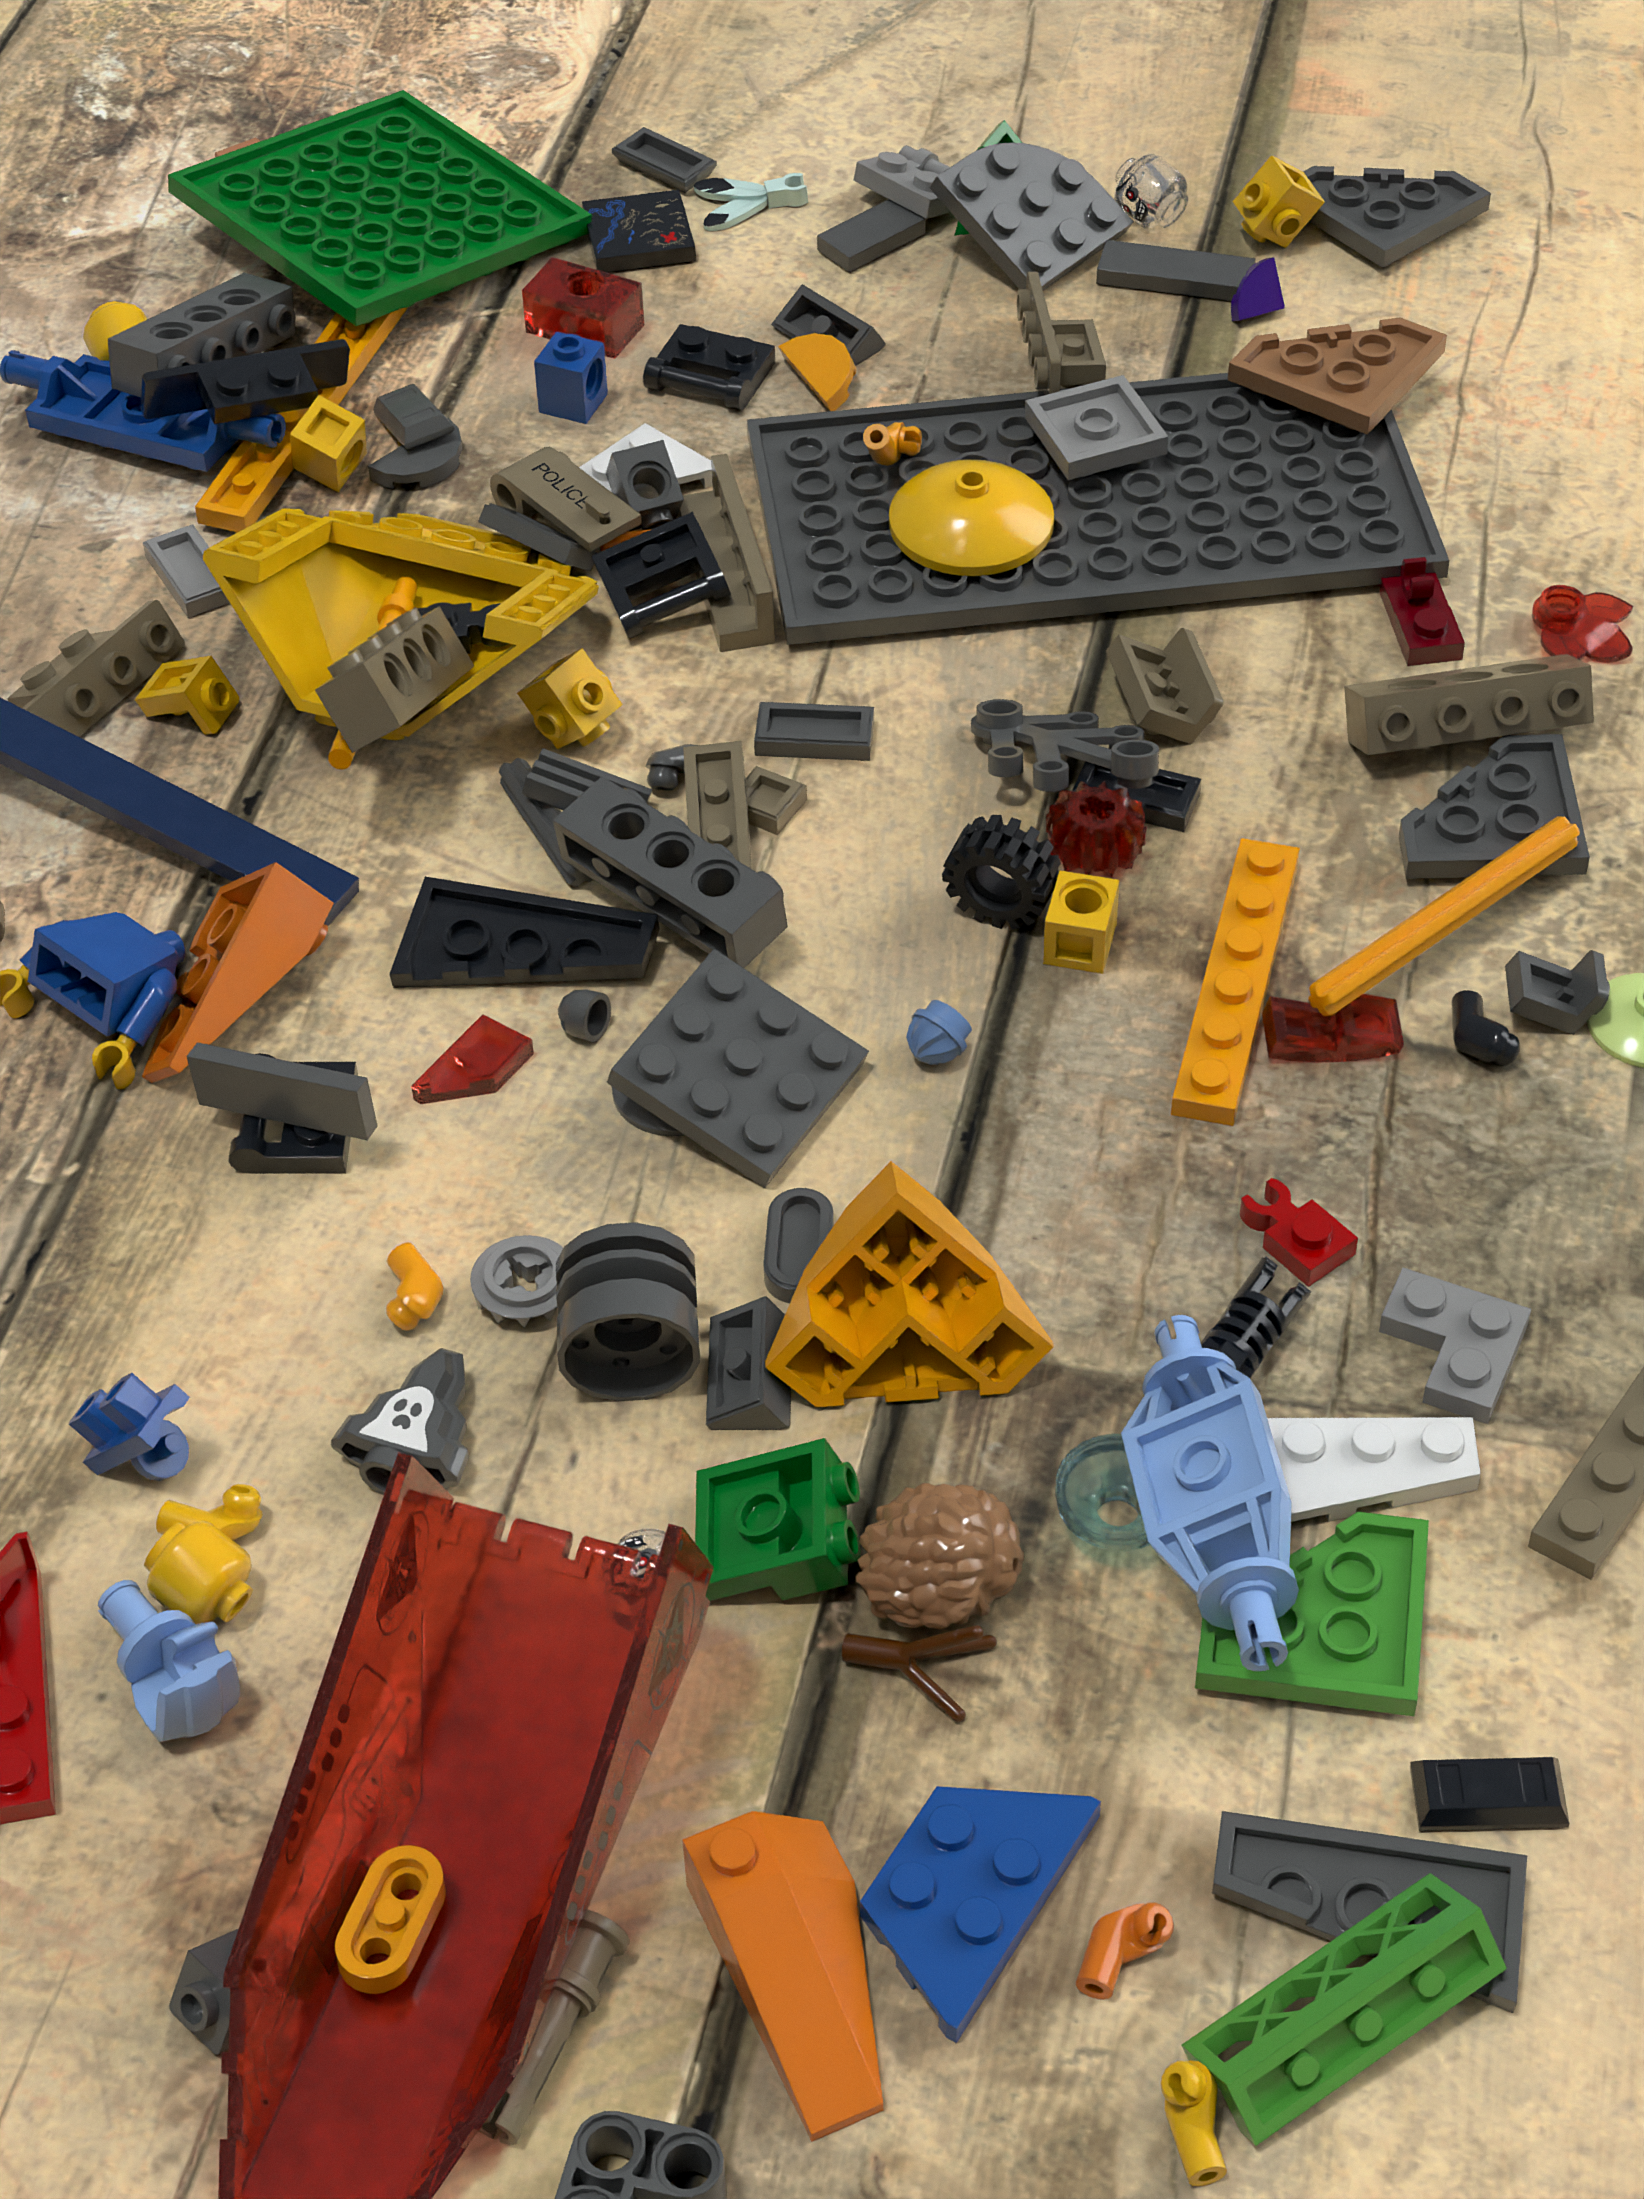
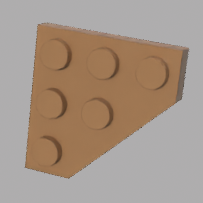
M1401 317L1380 320L1379 329L1352 332L1349 324L1307 329V338L1279 341L1277 333L1257 335L1229 362L1228 380L1247 387L1256 393L1265 394L1293 405L1302 411L1311 412L1342 424L1348 429L1357 430L1368 435L1445 352L1447 335Z

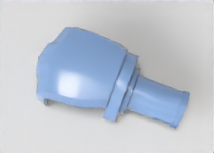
M132 1580L117 1582L102 1594L98 1601V1607L100 1608L98 1611L123 1639V1643L118 1650L117 1665L127 1681L132 1683L131 1688L135 1707L156 1740L163 1742L178 1738H191L208 1732L217 1726L222 1717L238 1703L240 1684L235 1658L229 1650L220 1653L215 1644L214 1637L218 1631L216 1623L205 1622L195 1624L189 1615L180 1610H166L158 1613L142 1594L137 1583Z

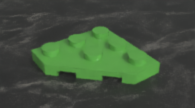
M1356 1512L1337 1524L1335 1534L1309 1551L1302 1547L1291 1554L1289 1567L1294 1571L1299 1592L1295 1604L1283 1616L1277 1618L1282 1639L1285 1641L1288 1650L1287 1658L1277 1667L1273 1663L1269 1647H1264L1269 1670L1252 1671L1245 1668L1239 1656L1240 1648L1235 1630L1213 1626L1202 1617L1195 1688L1415 1716L1418 1700L1429 1520Z

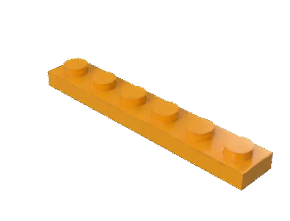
M1244 838L1240 839L1174 1089L1171 1115L1234 1126L1298 867L1300 852L1298 847Z

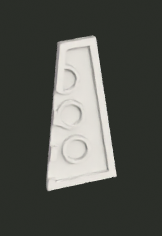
M1473 1417L1267 1418L1292 1502L1291 1522L1326 1515L1328 1522L1348 1518L1356 1513L1357 1508L1386 1502L1391 1508L1475 1491L1478 1488L1480 1467Z

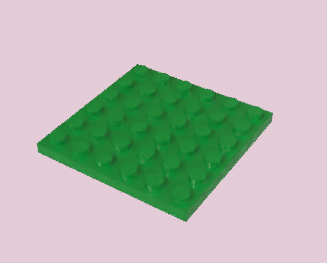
M404 90L168 174V192L354 326L370 323L376 318L401 308L410 307L418 301L441 292L450 291L458 285L481 276L490 275L498 269L518 261L527 260L533 255L553 247L567 244L573 239L588 234L587 224L592 222V214Z

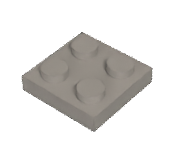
M1124 375L1025 400V419L1068 480L1089 476L1127 464L1139 463L1146 459L1167 454L1168 435Z

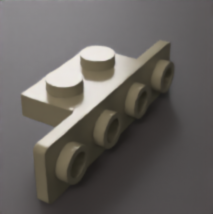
M1027 272L1026 289H1018L1017 318L1018 321H1022L1023 342L1028 343L1029 365L1034 366L1035 389H1043L1044 394L1048 395L1059 392L1060 385L1065 388H1075L1105 380L1106 362L1093 319L1051 320L1038 272Z
M148 601L115 630L90 634L87 629H84L66 638L59 645L62 653L51 662L40 663L28 670L20 679L24 685L9 696L7 700L81 737L156 672L162 663H166L185 646V641L160 601Z

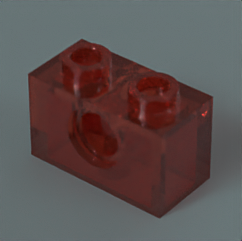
M552 257L522 289L526 333L551 339L556 332L603 342L605 356L616 359L645 325L642 283Z

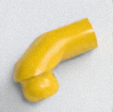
M1179 2060L1173 2062L1164 2070L1160 2083L1161 2091L1165 2097L1164 2109L1189 2184L1192 2186H1206L1222 2179L1227 2173L1214 2133L1217 2083L1209 2069L1199 2061Z

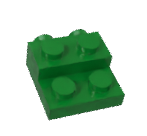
M822 1438L697 1470L695 1520L696 1572L694 1588L702 1598L708 1602L772 1586L783 1601L848 1585V1564L858 1562L861 1556L857 1531L853 1523L847 1520V1505L857 1503L860 1498L859 1483L852 1465L849 1462L842 1463L827 1440ZM709 1572L708 1582H707V1584L705 1585V1579H706L707 1573Z

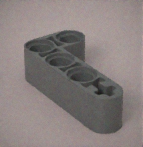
M603 2111L590 2116L577 2130L555 2199H726L724 2157L719 2144L709 2134L698 2129L620 2111ZM611 2154L622 2155L630 2159L622 2168L613 2171H603L594 2167L598 2160ZM687 2172H697L708 2178L703 2184L692 2189H681L671 2184L678 2175Z

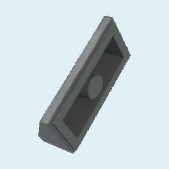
M803 284L771 324L776 330L791 339L813 333L831 335L845 344L855 366L879 352L886 345L874 327Z
M767 1296L710 1317L706 1426L711 1430H778L790 1426L791 1387L765 1367V1360L785 1314Z

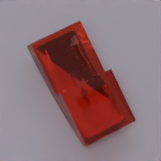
M1362 994L1335 1014L1323 1016L1317 1008H1312L1308 1002L1270 996L1262 1011L1268 1058L1313 1063L1359 1061L1400 1053L1404 1046L1396 999Z

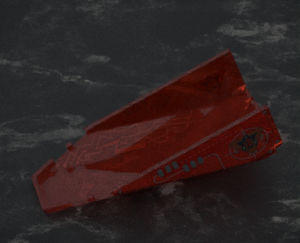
M398 1452L223 1974V1987L230 1990L229 2052H222L221 2073L228 2075L227 2139H220L218 2199H432L525 2063L697 1646L710 1604L705 1595L714 1567L683 1527L668 1524L659 1555H651L643 1579L638 1578L636 1575L641 1561V1550L584 1536L579 1544L575 1560H571L568 1557L573 1543L572 1532L521 1518L514 1520L507 1541H501L506 1523L505 1514L461 1502L453 1504L454 1498L413 1456ZM411 1845L424 1848L431 1852L441 1864L446 1894L443 1906L408 1978L401 1985L390 1991L369 1994L355 1990L342 1978L335 1952L336 1937L370 1866L378 1856L398 1846ZM413 1889L404 1890L396 1898L410 1900L416 1897L419 1892ZM383 1953L373 1954L366 1959L365 1963H381L387 1960L389 1956Z

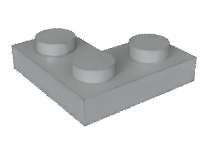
M1402 1267L1381 1315L1379 1332L1439 1351L1425 1386L1422 1403L1464 1417H1473V1420L1488 1424L1528 1327L1531 1308Z

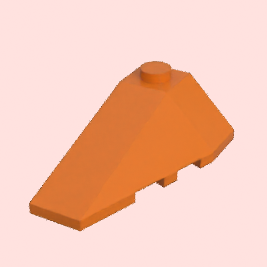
M277 862L220 887L189 949L191 953L199 957L198 961L189 972L182 974L177 981L176 994L183 998L182 1004L175 1007L163 1020L142 1077L154 1083L179 1074L189 1065L186 1056L197 1042L210 1045L299 961L315 952L327 935L328 926L324 922L334 903Z
M751 1811L683 1839L686 1885L811 2142L883 2111V2097L855 1881L824 1822Z

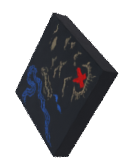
M679 190L582 201V208L592 214V222L587 224V235L597 273L602 274L696 261L695 244Z

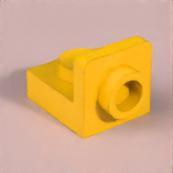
M210 655L162 663L135 698V701L146 717L170 713L177 716L189 712L201 731L208 735L217 733L239 703V695Z

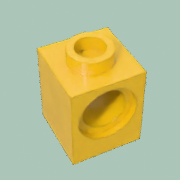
M318 395L290 433L293 468L339 493L367 454L365 420Z
M1059 870L1045 919L1043 964L1100 974L1104 973L1117 925L1120 880Z

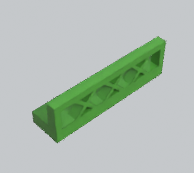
M1429 1873L1182 2044V2047L1189 2061H1199L1209 2069L1240 2132L1257 2146L1505 1971L1507 1967L1481 1908ZM1433 1905L1442 1910L1425 1923L1408 1925L1410 1921ZM1379 1953L1377 1957L1362 1967L1346 1968L1348 1964L1361 1955ZM1316 1997L1315 2000L1301 2010L1283 2012L1285 2008L1300 1998ZM1252 2040L1249 2046L1226 2062L1217 2057L1236 2042Z

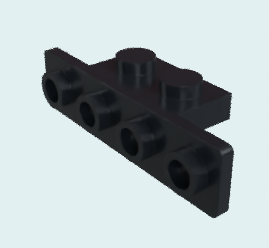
M345 339L146 372L142 375L141 411L145 419H154L207 409L213 423L219 424L309 408L317 398L319 389L346 384L350 348Z

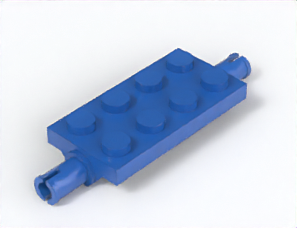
M11 350L8 352L9 356L5 355L0 364V376L5 383L17 384L38 390L37 399L25 409L29 427L54 433L58 436H66L98 444L102 447H110L142 455L146 458L158 459L206 472L239 439L265 445L268 448L277 447V442L281 443L285 436L286 425L281 414H270L214 424L208 410L205 409L145 419L141 411V397L112 389L110 360L103 361L97 357L83 354L73 363L66 358L52 356L47 360Z

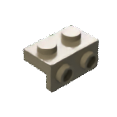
M1180 628L1164 650L1118 634L1106 650L1116 674L1115 679L1122 688L1132 712V720L1148 734H1162L1192 744L1204 728L1214 720L1218 711L1223 706V698L1193 631Z

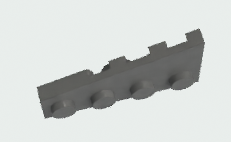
M1222 1811L1212 1894L1332 1941L1431 1873L1481 1908L1507 1967L1505 1971L1469 1996L1511 2013L1515 2010L1518 1993L1527 1855ZM1433 1905L1410 1921L1408 1925L1425 1923L1442 1910ZM1379 1953L1367 1955L1375 1958L1378 1956Z

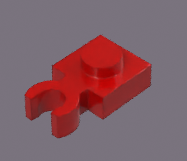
M1270 1178L1266 1181L1264 1199L1271 1205H1260L1249 1195L1241 1198L1240 1217L1248 1227L1264 1232L1262 1248L1307 1287L1356 1255L1358 1243L1356 1235L1313 1199L1297 1208L1291 1202V1193L1288 1187L1277 1179Z

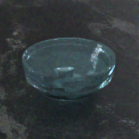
M1112 1433L1096 1436L1081 1442L1070 1450L1060 1463L1056 1474L1055 1487L1059 1514L1067 1528L1079 1539L1092 1546L1106 1550L1130 1551L1149 1546L1122 1435ZM1122 1501L1131 1505L1137 1511L1138 1516L1130 1524L1114 1526L1104 1522L1099 1517L1097 1511L1107 1502Z

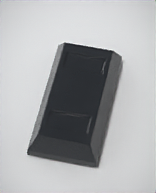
M1558 1758L1445 1759L1410 1762L1419 1831L1569 1827L1570 1823Z

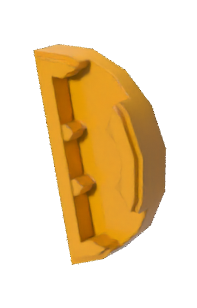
M813 333L795 337L778 346L785 360L829 411H836L848 399L849 393L847 389L857 369L844 343L831 335Z

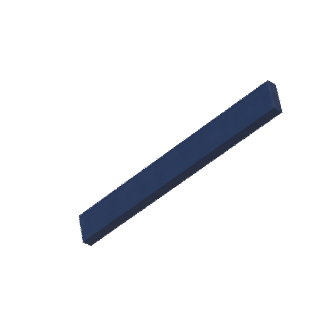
M0 697L1 765L232 882L277 862L334 903L324 922L327 926L332 923L359 892V877Z

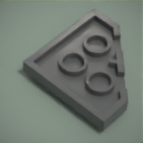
M1312 166L1303 171L1325 201L1309 222L1382 268L1489 210L1491 193L1455 171L1434 170L1433 179L1404 178V169L1364 168L1363 176L1334 175V166Z
M1563 735L1502 736L1489 747L1488 756L1474 768L1467 765L1438 789L1437 798L1422 810L1414 808L1403 817L1400 823L1399 842L1406 879L1469 877L1557 816H1565L1570 824H1576L1579 828L1580 834L1577 836V847L1535 876L1586 875L1590 856Z

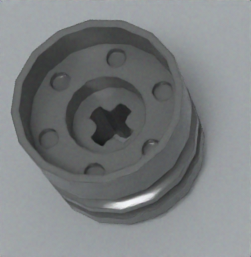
M633 1222L606 1224L585 1231L566 1244L556 1261V1300L558 1308L557 1356L559 1371L571 1386L593 1397L614 1401L648 1400L670 1393L691 1379L700 1363V1348L696 1309L695 1256L685 1241L664 1228Z

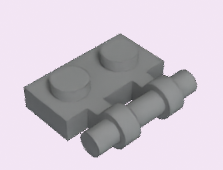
M906 145L901 148L899 153L881 152L878 157L857 162L853 181L926 219L950 213L948 208L929 188L936 176L950 167L939 162L938 156L925 148L916 150Z

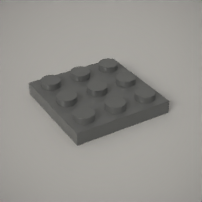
M713 949L612 1067L607 1083L766 1188L863 1066L869 1050Z

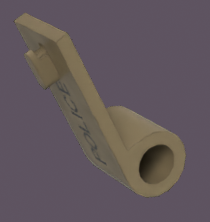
M550 446L543 447L493 474L490 478V488L496 505L515 510L528 517L541 513L589 552L642 523L641 514L575 465L565 453L558 452Z

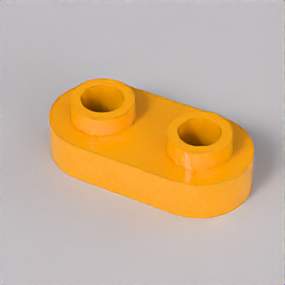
M411 1845L394 1847L378 1856L370 1866L335 1941V1952L340 1974L345 1982L355 1990L369 1994L384 1993L401 1985L411 1974L443 1906L446 1894L441 1864L428 1850ZM413 1889L419 1892L416 1897L410 1900L396 1898L404 1890ZM383 1953L389 1956L387 1960L381 1963H365L366 1959L373 1954Z

